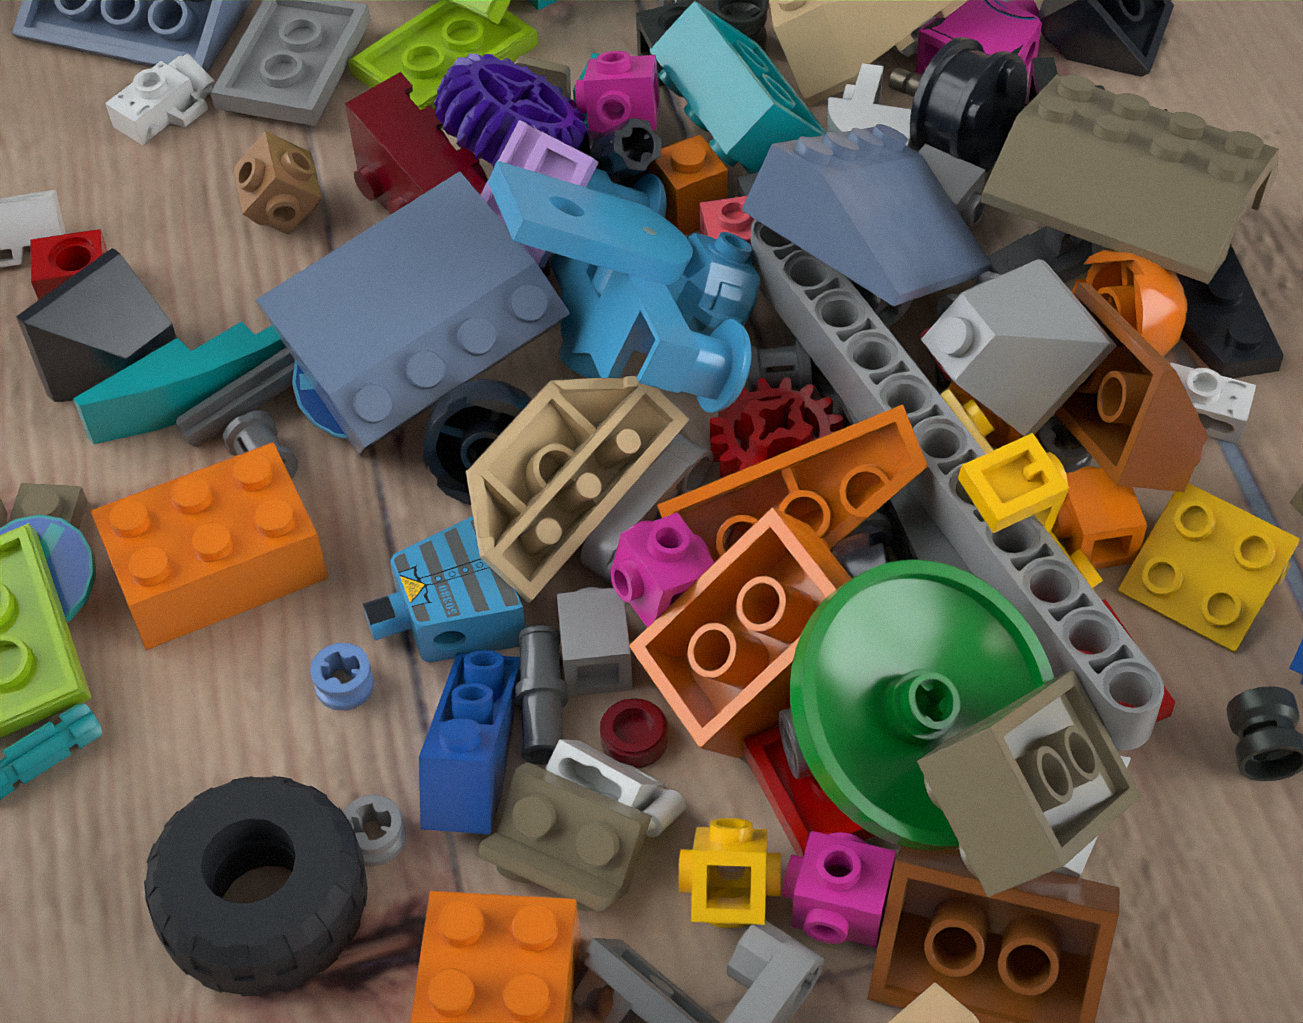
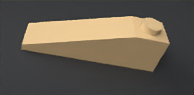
M769 0L775 33L803 99L808 106H811L845 90L847 84L856 85L862 63L871 64L893 46L901 52L914 42L911 36L913 31L933 16L936 18H946L968 0Z

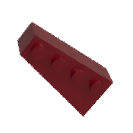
M401 72L345 103L357 165L354 179L359 190L369 201L376 200L390 215L459 171L481 195L488 178L480 165V160L475 159V154L467 148L456 150L445 133L441 130L444 124L435 116L436 111L433 107L429 105L420 110L411 100L410 93L413 92V85ZM548 260L544 268L540 267L546 277L550 275Z

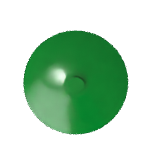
M927 560L889 562L873 567L845 582L821 602L809 618L795 649L791 667L790 706L792 720L799 746L813 776L826 795L852 821L875 836L902 847L928 851L952 850L959 848V841L943 810L938 808L930 799L925 788L924 774L917 761L948 739L1053 680L1054 675L1041 643L1025 618L1010 601L988 583L967 571L940 562Z

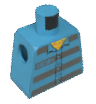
M473 516L395 553L390 559L396 593L362 603L368 627L374 641L411 630L421 659L427 662L453 659L457 653L469 654L477 650L497 651L519 647V633L526 628L523 606L516 589L508 585L480 558Z

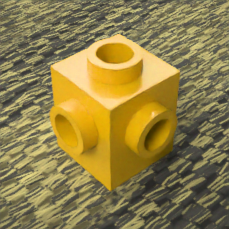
M740 818L714 819L710 821V827L696 828L693 849H680L679 893H692L691 922H705L720 928H742L750 924L765 925L766 896L781 895V852H767L768 829H753L751 821ZM721 866H744L737 872H728L721 868Z

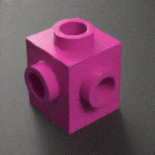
M609 51L598 55L597 58L589 59L584 79L576 80L575 90L577 110L581 111L582 114H587L589 130L605 132L630 118L647 120L650 123L651 129L657 130L661 100L656 55L630 56L625 51Z
M675 513L653 522H639L627 531L622 532L610 573L617 595L624 602H629L648 628L715 562L711 558L705 541L700 536L694 535L681 516Z
M810 831L804 857L791 855L783 883L782 897L793 900L792 927L804 930L813 939L824 943L838 944L849 941L877 948L894 871L896 851L869 845L863 839L848 833L840 832L827 835Z

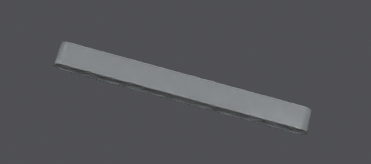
M755 219L751 225V246L753 250L750 257L753 261L752 265L761 280L759 287L761 292L859 422L903 404L928 465L923 472L907 484L908 488L974 576L982 579L999 591L1025 618L1045 651L1054 678L1072 669L1075 670L1116 749L1131 750L1141 747L1149 740L1153 732L1164 696V682L1158 671L1035 515L995 533L991 531L958 480L961 466L985 455L984 450L851 281L842 273ZM1078 650L1088 651V652H1091V653H1093V654H1085V653L1080 652V651H1078ZM1117 702H1127L1136 708L1125 707Z

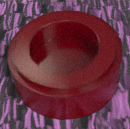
M639 698L624 699L613 704L606 710L600 721L602 750L605 755L612 759L634 766L637 769L655 763L664 754L668 744V725L664 713L654 703Z

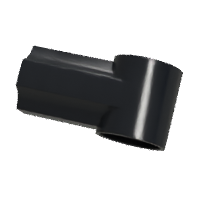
M630 118L605 132L587 130L583 139L584 144L580 149L582 153L599 162L596 168L606 171L612 183L633 188L639 180L641 172L647 169L649 163L661 157L662 138L654 133L649 121Z

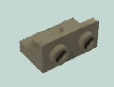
M526 762L515 769L497 832L481 841L477 856L496 865L497 871L510 880L521 883L534 882L558 893L559 898L576 899L578 910L604 911L628 893L652 816Z

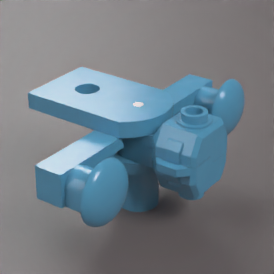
M497 160L488 184L513 241L554 253L549 264L562 290V302L570 312L561 321V337L563 342L558 350V356L561 361L574 372L587 378H620L632 352H641L648 354L637 376L639 383L678 394L682 391L697 395L701 408L708 413H717L729 407L743 390L751 366V343L744 325L755 306L761 282L757 271L752 265L753 261L750 257L753 250L752 246L741 237L728 232H721L717 239L698 233H693L686 238L677 227L665 219L667 208L665 188L662 181L652 173L643 175L631 189L612 183L606 171L596 168L588 185L583 187Z

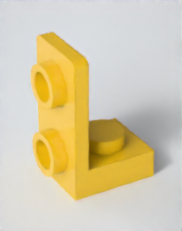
M1033 433L963 464L958 475L959 482L993 533L1035 515L1050 534L1070 488L1066 472L1059 459L1053 453H1046Z

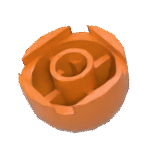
M1102 250L1089 256L1084 264L1093 265L1088 270L1085 279H1076L1072 293L1074 294L1078 282L1089 283L1162 357L1167 355L1179 341L1187 312V300L1184 289L1176 273L1129 252Z

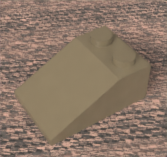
M1074 669L1061 674L948 739L917 761L924 774L925 788L930 799L938 808L943 810L959 841L960 854L965 866L974 876L978 877L988 897L1064 867L1141 797Z

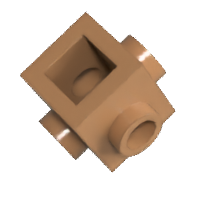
M267 131L259 137L233 167L242 215L247 216L256 224L268 225L289 235L305 217L310 216L315 211L319 201L322 199L312 153Z

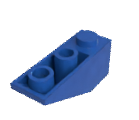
M477 650L469 654H456L419 755L421 830L491 834L505 778L516 708L514 687L520 682L521 676L520 657L502 656L500 653L491 650Z

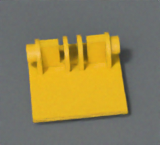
M1188 483L1185 492L1174 491L1117 591L1236 654L1275 584L1279 586L1284 580L1291 566V563L1288 561L1301 539Z

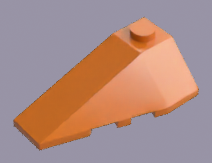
M902 404L660 503L657 507L662 518L678 513L692 533L700 536L705 541L714 562L731 548L772 507L809 524L830 550L838 541L843 540L923 472L928 465Z

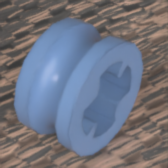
M351 643L332 644L319 651L312 660L310 668L317 698L324 706L333 710H350L357 708L367 701L373 692L374 679L369 659L360 647ZM343 669L348 676L352 675L353 679L348 683L341 684L336 677H332V674Z

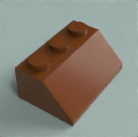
M1078 282L1074 296L1117 346L1055 412L1056 416L1117 486L1185 492L1193 470L1201 460L1203 447L1208 435L1176 370L1089 283Z
M901 846L895 861L867 1000L904 1009L935 982L969 1009L980 1023H1095L1119 917L1120 887L1052 871L988 897L978 877L974 876L965 866L960 849L928 851Z

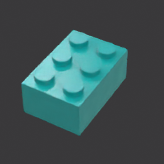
M696 1L684 11L649 50L652 55H656V60L663 68L658 74L662 82L676 95L686 99L688 104L683 108L684 112L698 127L711 133L714 137L709 143L711 149L731 167H734L739 162L749 174L757 173L760 171L772 144L798 140L802 136L810 138L826 135L827 133L759 44Z

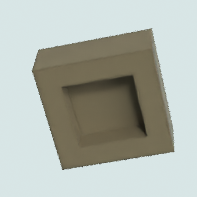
M21 483L8 523L14 519L41 514L63 518L79 529L87 505L82 486Z

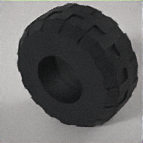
M273 775L272 777L249 776L233 779L231 782L215 788L211 787L200 793L184 808L176 811L164 825V830L156 843H153L147 859L148 868L146 880L144 881L145 900L157 936L172 960L186 975L189 974L200 981L204 987L220 993L228 992L245 997L263 996V994L278 991L285 992L303 985V982L318 973H323L338 960L341 952L354 939L361 925L360 919L364 906L367 903L368 886L364 857L351 823L341 808L336 807L326 794L311 785L307 786L293 781L292 778ZM264 866L284 867L292 871L283 887L266 899L252 903H234L223 899L231 884L250 870Z

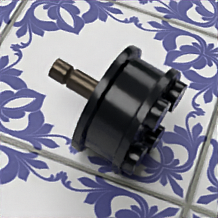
M957 37L945 44L933 57L923 76L897 67L889 77L890 89L914 97L910 114V138L914 149L919 152L927 144L957 159H962L986 170L985 173L997 161L1017 115L1027 106L1025 104L1028 85L1027 70L1021 57L1008 51H999L992 55L987 54L977 40L968 37Z

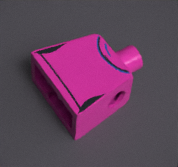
M968 0L946 18L933 19L919 30L915 72L923 75L937 52L952 39L968 37L977 40L987 54L992 55L999 51H1008L1018 55L1023 60L1028 75L1032 58H1037L1042 28V22L1037 17L1039 10L1034 0H1010L1008 3L1003 0Z

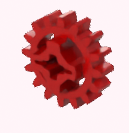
M765 378L758 379L757 391L750 393L746 388H743L735 403L733 402L729 407L718 412V417L710 418V451L713 452V462H719L720 477L724 478L843 429L842 415L832 414L833 400L830 397L814 401V386L810 384L803 387L799 392L791 390L790 378H783L779 388H770ZM736 438L741 440V447L738 444Z

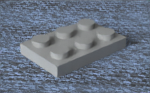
M263 0L210 92L214 108L316 126L349 63L348 60L351 59L371 21L368 4L346 0Z

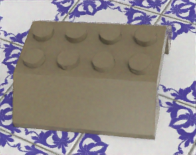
M1057 74L1017 115L983 189L980 202L1117 252L1133 253L1158 264L1162 268L1209 284L1226 258L1239 216L1254 195L1252 209L1259 210L1266 200L1277 174L1279 149L1263 144L1262 139L1252 133L1245 131L1228 132L1207 125L1205 120L1198 115L1188 112L1171 113L1150 106V103L1139 95L1131 93L1115 94L1095 87L1094 83L1085 77L1078 75L1061 76Z

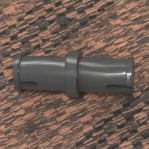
M545 625L531 626L520 631L518 644L520 646L521 681L514 687L515 704L522 709L523 746L521 756L526 762L538 765L548 764L559 739H563L562 707L568 702L567 684L561 680L560 632L556 628Z

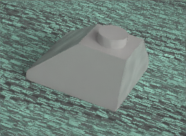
M1041 259L1032 261L962 292L921 338L922 342L958 386L1023 436L1031 433L1035 435L1117 346L1046 261Z

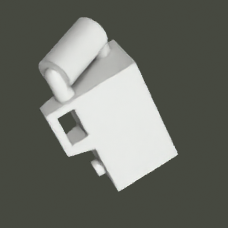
M190 54L178 56L168 65L160 61L151 69L139 72L130 85L105 104L113 127L139 144L144 145L169 124L185 128L206 112L208 106L204 98L210 94L215 80Z
M56 189L0 198V250L11 249L13 255L12 258L0 259V268L20 265L22 263L24 246H30V239L66 234Z
M1171 363L1170 365L1176 370L1207 435L1239 444L1248 420L1256 385L1220 376L1217 372L1208 368L1194 369Z
M559 739L545 770L651 815L652 818L646 833L649 837L660 835L686 808L685 800L679 792L671 789L665 790L666 784L634 766L612 759L580 740Z

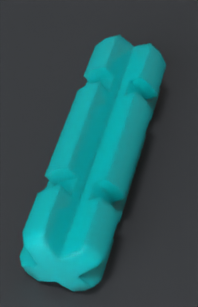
M84 703L76 704L59 715L62 722L54 726L49 721L2 751L5 757L0 760V799L15 791L12 784L20 780L24 785L70 756L69 748L76 744L81 749L100 737L102 734L101 725L87 705Z

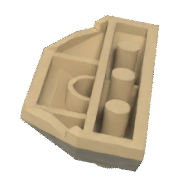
M637 376L552 380L548 382L466 471L480 558L508 585L516 589V592L529 603L690 419L658 388L639 383Z

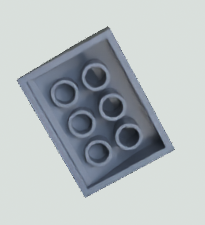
M22 0L12 34L20 39L151 67L160 61L168 65L178 56L190 54L208 72L252 0Z
M876 124L875 127L864 129L852 128L851 131L840 133L827 132L826 135L810 138L802 136L798 140L772 144L741 209L746 214L892 306L977 278L989 271L992 265L924 157L906 146L908 139L904 134L883 124Z
M460 171L256 299V303L358 455L436 405L440 397L456 386L473 381L557 326L570 314L537 262L521 243L513 241L506 225Z

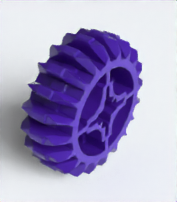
M471 53L467 57H458L454 65L443 76L437 89L438 95L434 101V105L437 108L435 116L444 124L443 130L446 134L457 138L456 144L459 147L469 149L475 154V159H483L491 163L493 168L505 149L519 120L579 151L584 144L583 139L588 129L584 124V115L576 109L575 101L565 97L561 87L553 86L546 81L545 75L539 76L530 71L528 66H518L509 58L499 60L492 54H485L482 57L479 54Z

